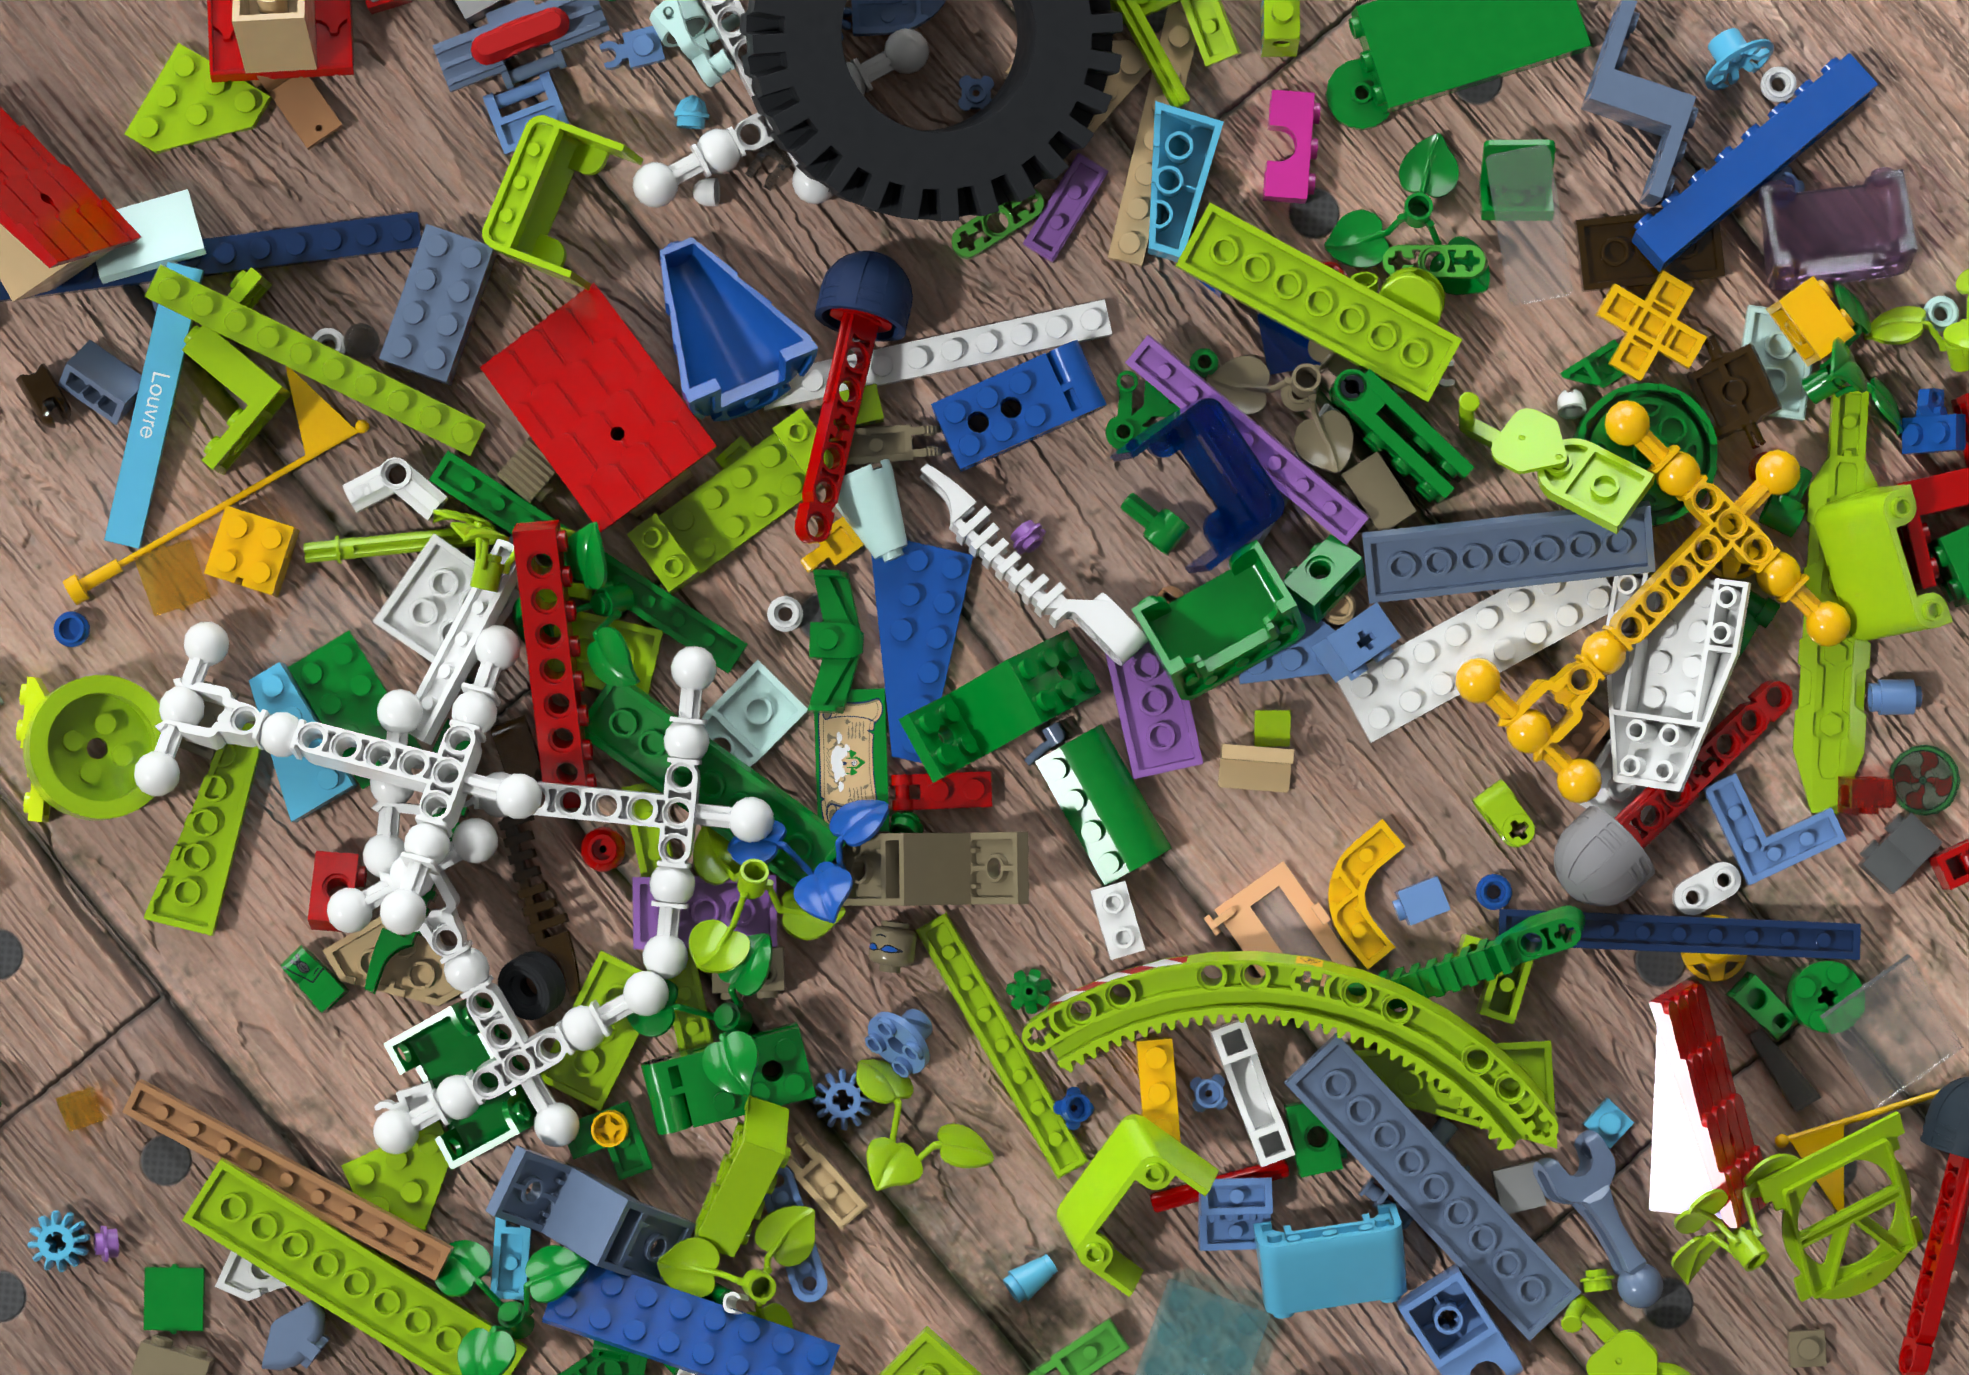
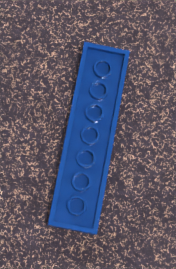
M591 1263L584 1276L571 1290L559 1299L548 1302L542 1318L543 1323L695 1375H830L840 1345L744 1312H742L743 1314L728 1313L721 1304L633 1274L628 1277L598 1267Z

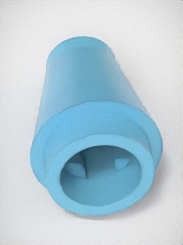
M1045 1254L1041 1258L1039 1257L1008 1271L1009 1275L1003 1279V1282L1012 1297L1020 1303L1024 1299L1029 1301L1058 1270L1050 1257Z

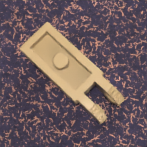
M799 1132L794 1137L796 1144L812 1160L801 1168L790 1152L787 1166L795 1173V1179L842 1230L868 1207V1204L823 1153H818L812 1144Z

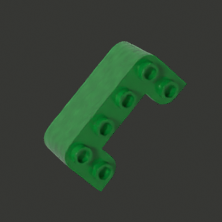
M476 995V1001L480 1007H492L488 1000ZM467 999L451 1005L383 1043L400 1075L416 1068L423 1083L432 1080L434 1088H438L445 1078L453 1075H466L470 1070H473L475 1073L482 1063L494 1057L468 1012L466 1006ZM498 1024L494 1026V1033L498 1038L509 1039ZM398 1047L404 1053L406 1061L401 1057ZM513 1056V1066L518 1070H526L523 1064ZM490 1072L481 1074V1081L485 1086L490 1088L498 1086V1079L494 1074ZM519 1084L496 1098L486 1099L485 1103L480 1105L478 1110L469 1118L462 1120L453 1119L447 1125L449 1131L436 1137L435 1141L450 1169L453 1170L534 1126V1118L537 1111L522 1085ZM449 1142L454 1146L457 1156L451 1150Z

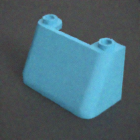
M1396 1204L1377 1205L1378 1215L1371 1219L1369 1213L1362 1214V1221L1292 1231L1290 1225L1283 1226L1284 1232L1275 1231L1272 1229L1271 1221L1254 1223L1253 1229L1266 1312L1273 1314L1275 1318L1283 1319L1303 1311L1378 1300L1384 1303L1400 1300L1401 1296L1407 1292L1402 1221Z

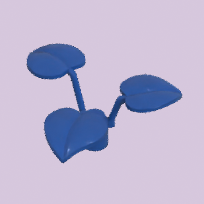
M857 800L839 808L832 816L829 824L831 833L838 837L835 841L837 863H820L814 871L787 843L782 842L787 834V830L781 822L774 820L772 831L766 838L759 842L748 843L734 836L728 844L727 851L736 863L742 865L748 859H759L767 864L775 858L778 849L784 850L808 875L802 878L794 888L796 903L808 914L826 922L835 923L838 913L853 886L852 876L846 870L843 862V844L846 842L849 846L857 847L874 837L885 822L890 806L885 801Z

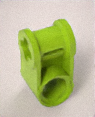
M1499 779L1472 799L1473 804L1482 817L1494 828L1508 846L1513 848L1522 847L1533 839L1535 834L1533 821L1521 807L1512 790L1502 779ZM1511 822L1515 825L1522 823L1526 829L1522 832L1525 837L1523 840L1519 836L1515 838L1510 836L1509 832L1513 829L1510 825Z

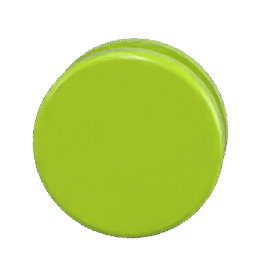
M1407 267L1395 271L1385 280L1379 292L1380 295L1436 325L1445 307V293L1441 283L1433 274L1421 268Z

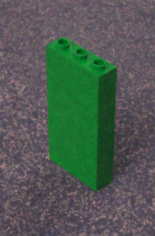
M1375 0L1356 6L1351 12L1352 18L1348 20L1353 38H1359L1363 52H1360L1363 70L1365 73L1370 72L1374 86H1371L1373 101L1377 107H1382L1383 114L1580 54L1591 46L1576 0Z

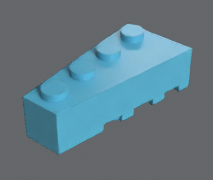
M278 662L249 680L259 712L262 709L268 710L270 715L276 712H288L298 717L299 720H306L307 723H321L285 663ZM323 739L313 740L308 748L318 747ZM271 754L291 822H299L358 786L352 774L314 765L308 762L305 757L302 760L296 759L294 754L289 757H276Z

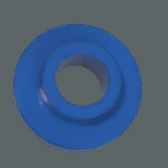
M1490 874L1483 877L1476 887L1478 902L1490 910H1498L1505 907L1512 896V888L1509 881L1498 874ZM1491 885H1496L1500 890L1499 896L1495 899H1491L1487 895V889Z

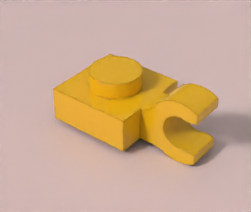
M842 516L833 523L829 537L825 541L819 542V547L803 557L800 563L808 574L828 558L836 567L861 549L864 544Z

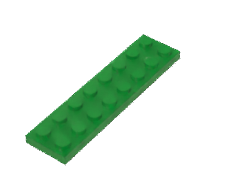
M606 684L588 710L589 726H584L585 738L591 739L592 744L664 794L665 775L671 765V762H667V757L670 756L664 747V735L666 729L673 722L669 721L670 716L678 717V715L636 685L616 687ZM709 738L708 750L700 759L702 764L697 765L701 777L698 804L733 807L737 801L745 797L762 799L772 809L774 820L781 822L786 827L787 834L782 842L787 843L813 871L820 863L834 861L836 858L835 841L838 837L831 833L829 823ZM684 766L678 767L673 775L675 783L681 787H687L693 779L690 769ZM676 802V804L689 812L684 803ZM710 827L729 842L735 836L730 828ZM778 849L775 858L766 864L771 872L794 888L802 878L808 876L782 849Z

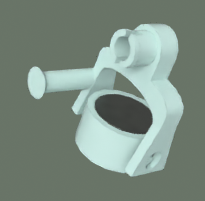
M665 0L652 11L649 20L663 45L666 47L679 46L683 53L692 61L708 87L711 88L722 81L724 74L736 68L734 61L724 48L714 55L710 45L719 40V37L714 27L705 31L710 19L699 0ZM732 13L721 21L722 27L728 32L733 31L740 26L739 17Z

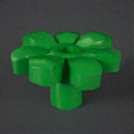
M1032 968L1028 976H1026L1023 970L1014 973L1016 984L1009 983L1006 987V993L1015 996L1010 1003L1014 1009L1019 1010L1024 1005L1027 1014L1037 1013V1004L1044 1007L1049 1004L1050 998L1044 992L1052 988L1049 979L1040 981V970ZM1028 988H1031L1033 990L1032 994L1030 995L1026 993V990Z

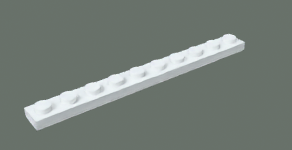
M1105 299L873 350L865 386L877 384V387L1053 349L1078 340L1080 343L1112 336ZM856 354L847 356V361L852 368L857 364ZM832 359L813 363L805 376L797 374L789 382L791 389L777 400L765 406L764 411L823 399ZM841 383L839 391L849 390L846 384Z

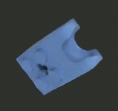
M1456 1263L1396 1301L1400 1313L1441 1375H1470L1471 1370L1478 1363L1485 1361L1496 1363L1506 1375H1518L1523 1371L1519 1358ZM1445 1310L1455 1311L1452 1313L1454 1319L1449 1322L1445 1318L1440 1320L1438 1318L1441 1317L1440 1313Z

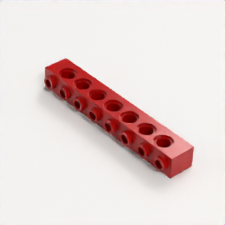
M560 520L516 523L512 531L542 782L597 787L596 774L590 773L588 761L593 760L592 740L585 738L584 726H589V711L587 704H581L580 692L585 691L583 670H577L576 657L581 656V644L579 635L573 636L572 622L577 621L576 603L574 600L569 601L568 587L573 585L572 569L570 565L565 566L564 552H568L569 548L567 531H561ZM535 555H548L553 565L548 568L539 566L535 561ZM550 589L556 594L557 600L551 603L545 602L541 599L539 591ZM554 624L560 629L561 635L550 637L544 632L543 626ZM558 659L563 662L565 670L561 672L553 671L549 668L547 661ZM557 693L563 694L568 698L569 705L558 706L553 702L551 696ZM559 728L570 730L573 734V739L568 741L560 739L556 734V730ZM565 762L571 763L577 768L578 772L573 775L565 774L561 770L560 764ZM570 791L564 795L563 805L565 809L579 808L581 799L577 793Z

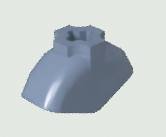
M310 1300L277 1318L270 1328L262 1369L281 1371L298 1366L299 1364L307 1369L330 1340L324 1334L326 1318L324 1307Z

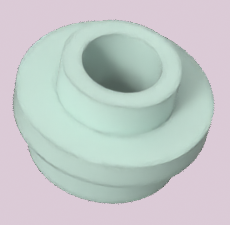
M1946 296L1933 297L1923 308L1927 315L1924 321L1931 322L1937 332H1944L1946 327L1957 323L1959 318V310L1956 303ZM1936 308H1942L1945 311L1946 317L1943 321L1935 318L1934 311Z

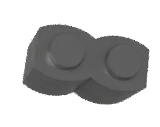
M1912 812L1907 813L1904 817L1900 813L1894 816L1884 827L1888 833L1879 843L1873 839L1860 852L1863 859L1859 862L1858 866L1888 894H1894L1943 843Z

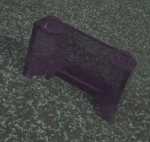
M1889 167L1875 169L1862 185L1796 193L1794 186L1786 184L1784 180L1771 181L1765 184V186L1760 187L1759 202L1765 269L1770 289H1794L1812 276L1817 281L1821 279L1829 285L1834 281L1845 283L1893 277L1903 274L1910 269L1918 247L1903 169L1892 170Z

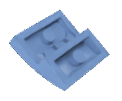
M1272 1177L1215 1179L1206 1196L1199 1193L1198 1249L1200 1251L1256 1249L1253 1224L1271 1221V1214H1273Z

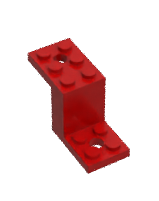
M1969 393L1951 400L1953 413L1966 415V449L1963 450V455L1967 468L1896 484H1911L1916 500L1917 509L1914 518L1906 525L1896 528L1915 591L1937 586L1935 579L1939 578L1936 559L1934 557L1930 558L1927 544L1931 543L1930 531L1927 523H1922L1920 517L1969 506Z

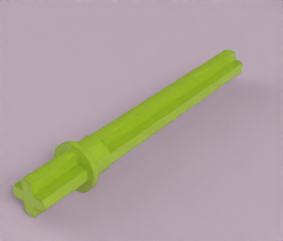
M1113 0L1118 11L1122 13L1127 28L1170 106L1180 108L1190 101V97L1137 0Z
M493 524L492 528L482 525L483 528H488L496 531V527ZM452 528L342 539H340L339 535H336L335 540L307 542L303 544L306 563L337 560L338 564H342L343 560L421 552L433 533L455 548L476 546V538L464 542ZM490 538L489 545L495 544L497 539Z

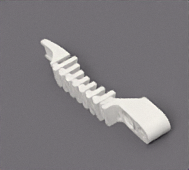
M929 464L920 469L922 475L919 478L945 501L950 513L949 529L956 534V541L961 546L967 544L969 546V553L974 558L979 555L983 559L982 565L987 570L992 567L996 571L995 576L1000 582L1005 579L1009 583L1008 588L1014 594L1018 591L1022 595L1021 600L1027 606L1031 603L1035 607L1034 612L1040 618L1043 615H1050L1049 623L1054 629L1065 619L1074 620L1120 666L1148 642L1143 631L1104 593H1100L1094 600L1066 599L1063 595L1066 587L1061 582L1046 593L1044 590L1047 588L1046 584L1049 579L1044 573L1031 584L1029 580L1032 578L1031 574L1034 568L1029 563L1018 572L1016 568L1019 566L1018 561L1021 556L1016 551L1007 559L1003 558L1008 552L1006 549L1009 545L1004 537L993 547L990 546L998 537L996 534L1000 529L994 522L980 535L977 534L990 521L988 518L991 511L985 506L965 523L964 520L975 511L973 506L977 502L953 480Z

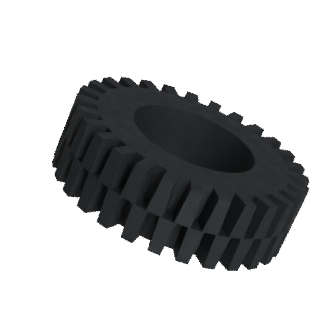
M749 0L747 11L740 16V33L746 36L747 54L741 56L744 74L752 78L756 95L751 98L758 114L766 117L773 129L770 135L778 147L793 156L798 162L796 167L808 178L819 181L829 188L828 192L837 197L863 206L868 210L912 220L925 219L943 222L958 221L959 217L968 215L985 216L998 212L999 205L1006 202H1021L1037 193L1034 186L1043 179H1056L1069 167L1064 162L1072 150L1084 149L1093 137L1094 133L1087 128L1094 115L1106 113L1112 99V95L1104 93L1108 76L1119 73L1122 58L1121 54L1112 52L1113 34L1123 31V17L1121 12L1111 10L1110 0H1012L1017 21V46L1012 67L1003 86L983 109L970 118L946 128L921 131L901 125L883 115L868 102L853 81L844 58L841 36L843 12L847 0Z

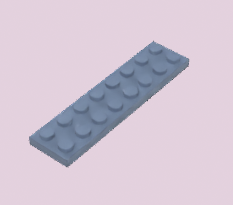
M1641 501L1618 534L1569 509L1362 533L1369 604L1656 572L1651 505L1649 501Z

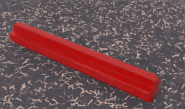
M1283 1159L1264 1167L1258 1164L1216 1176L1215 1179L1272 1177V1181L1288 1177L1290 1172L1287 1161ZM1185 1184L1152 1193L1150 1200L1153 1210L1158 1213L1199 1202V1192Z

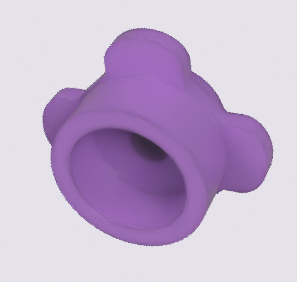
M1028 520L1012 533L1013 547L1017 549L1018 554L1030 553L1043 542L1042 537L1046 531L1042 529L1040 523L1035 524L1032 520Z
M100 1226V1233L94 1234L95 1255H101L104 1262H108L109 1258L118 1257L119 1242L116 1228L107 1229L106 1226Z

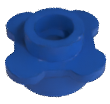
M1070 1087L1067 1089L1066 1096L1054 1103L1053 1111L1056 1115L1062 1116L1066 1121L1068 1129L1076 1130L1080 1127L1081 1122L1093 1114L1094 1106L1085 1095L1081 1094V1090L1078 1087ZM1072 1105L1076 1106V1110L1074 1112L1071 1110Z

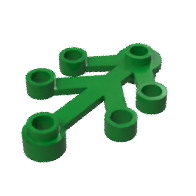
M1198 349L1191 356L1189 368L1201 378H1207L1208 374L1212 375L1217 370L1219 364L1218 357L1210 349ZM1201 356L1210 358L1211 366L1209 368L1203 369L1199 367L1198 359ZM1132 371L1121 372L1116 380V385L1119 389L1118 415L1108 422L1105 432L1109 444L1118 450H1129L1138 441L1163 442L1171 447L1179 446L1185 437L1184 430L1179 425H1169L1166 429L1143 427L1142 425L1152 417L1192 418L1174 403H1169L1171 400L1146 380L1144 404L1132 415V391L1137 387L1138 378ZM1128 375L1133 378L1134 385L1131 388H1124L1121 385L1120 379L1123 376ZM1122 425L1130 429V436L1125 439L1117 435V428ZM1171 429L1179 431L1180 440L1177 442L1169 441L1167 432Z

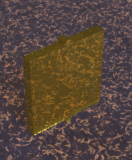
M191 539L169 546L160 544L158 549L134 557L154 616L176 609L184 611L188 605L211 598Z

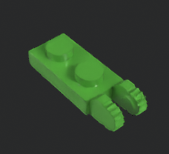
M1109 1317L1050 1356L1051 1359L1042 1363L1027 1375H1046L1047 1372L1057 1367L1061 1375H1090L1130 1349V1347Z

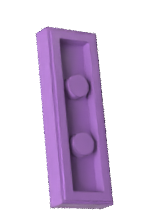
M1078 153L1024 240L1023 245L1054 263L1107 176L1108 170Z

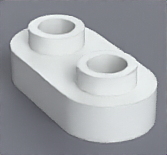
M1714 863L1677 884L1672 894L1673 904L1683 914H1700L1734 895L1741 885V875L1738 869L1730 863ZM1721 873H1725L1729 877V883L1725 887H1721L1717 882V878ZM1691 890L1698 894V900L1695 904H1689L1686 900V895Z

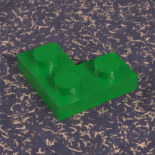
M629 1100L579 1119V1132L576 1138L568 1144L573 1160L606 1148L599 1145L593 1139L591 1125L593 1120L602 1112L617 1110L623 1113L629 1123V1133L626 1139L617 1146L607 1147L619 1181L654 1168Z

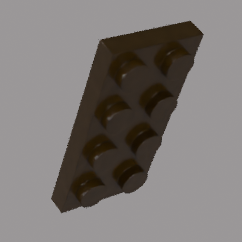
M1657 211V212H1650V213L1654 216V215L1657 214L1659 211ZM1649 212L1575 220L1582 292L1608 290L1613 284H1617L1622 288L1653 285L1660 272L1632 243V238L1636 231L1634 228L1635 224ZM1720 223L1668 265L1664 271L1683 282L1725 277Z

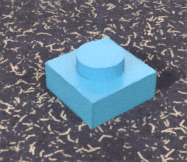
M1605 1098L1582 1124L1588 1130L1597 1132L1607 1147L1611 1149L1634 1122L1610 1099Z

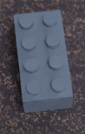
M426 224L379 359L385 364L451 386L498 252L487 244Z

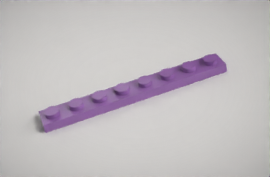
M1151 335L1146 336L1125 362L1345 545L1349 543L1370 516Z

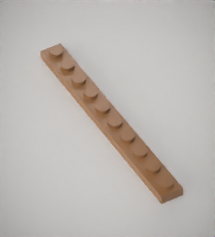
M143 1079L137 1081L122 1111L217 1164L221 1158L226 1159L291 1199L319 1219L434 1281L439 1279L454 1249L448 1243Z

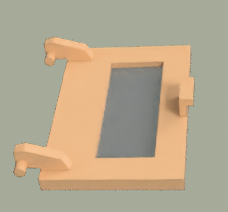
M1284 861L1215 908L1214 911L1218 915L1217 918L1213 920L1210 915L1204 917V920L1215 936L1221 933L1218 926L1223 923L1242 951H1263L1309 956L1354 968L1357 966L1327 922L1331 920L1319 902L1315 905ZM1253 965L1261 977L1265 975V970L1261 966ZM1304 971L1303 981L1308 983L1311 980V972ZM1323 974L1320 986L1324 987L1327 974ZM1280 1016L1275 1017L1276 1022L1281 1020Z

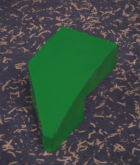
M1616 339L1610 341L1561 372L1560 376L1563 379L1605 388L1625 375L1608 364L1619 344Z

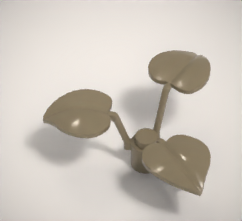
M1309 340L1308 353L1313 360L1321 364H1301L1295 368L1292 377H1285L1283 381L1272 386H1267L1270 380L1267 366L1260 359L1252 356L1233 358L1219 367L1212 375H1207V382L1246 415L1256 414L1265 408L1267 403L1266 393H1272L1290 385L1297 396L1308 398L1313 419L1301 422L1295 431L1294 446L1298 455L1308 464L1332 473H1339L1346 466L1353 447L1352 427L1347 418L1339 411L1330 410L1319 416L1315 394L1320 386V372L1326 368L1333 375L1338 376L1344 370H1361V367Z

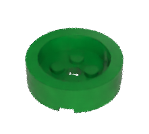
M1634 383L1611 391L1589 408L1580 420L1573 435V438L1590 441L1647 470L1652 463L1643 464L1638 462L1636 456L1637 448L1634 445H1618L1611 440L1605 429L1606 414L1612 406L1625 400L1635 401L1642 405L1649 414V430L1667 448L1671 445H1678L1681 448L1680 451L1687 452L1693 456L1699 464L1701 475L1708 477L1707 483L1712 484L1716 475L1718 442L1710 419L1700 405L1690 396L1668 385L1660 383ZM1655 476L1654 484L1641 500L1650 502L1652 527L1667 524L1689 512L1684 506L1683 501H1679L1676 496L1668 495L1661 490ZM1705 489L1698 492L1696 496L1697 505L1707 494Z

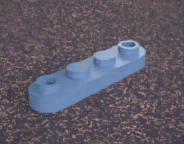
M787 1165L784 1169L779 1168L776 1174L783 1176L784 1184L780 1187H775L771 1195L766 1193L764 1200L768 1214L785 1206H804L793 1171ZM814 1242L812 1252L804 1262L791 1267L785 1266L793 1293L804 1302L819 1300L825 1294L828 1286L816 1242ZM806 1277L815 1278L817 1286L814 1289L809 1290L804 1287L803 1280Z

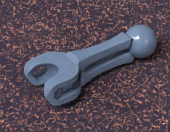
M1586 1130L1575 1139L1574 1146L1580 1163L1578 1171L1573 1176L1569 1175L1561 1164L1553 1158H1542L1534 1163V1176L1547 1199L1557 1204L1572 1205L1593 1230L1609 1258L1614 1274L1619 1276L1617 1289L1622 1300L1634 1308L1650 1307L1662 1295V1276L1654 1266L1646 1263L1647 1261L1633 1244L1618 1215L1610 1190L1616 1169L1614 1156L1597 1132Z

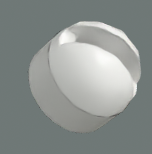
M704 178L694 185L693 196L699 204L703 206L719 205L720 183L718 178Z
M1573 389V392L1563 390L1559 395L1557 408L1560 417L1576 419L1586 413V401L1584 395L1579 390Z

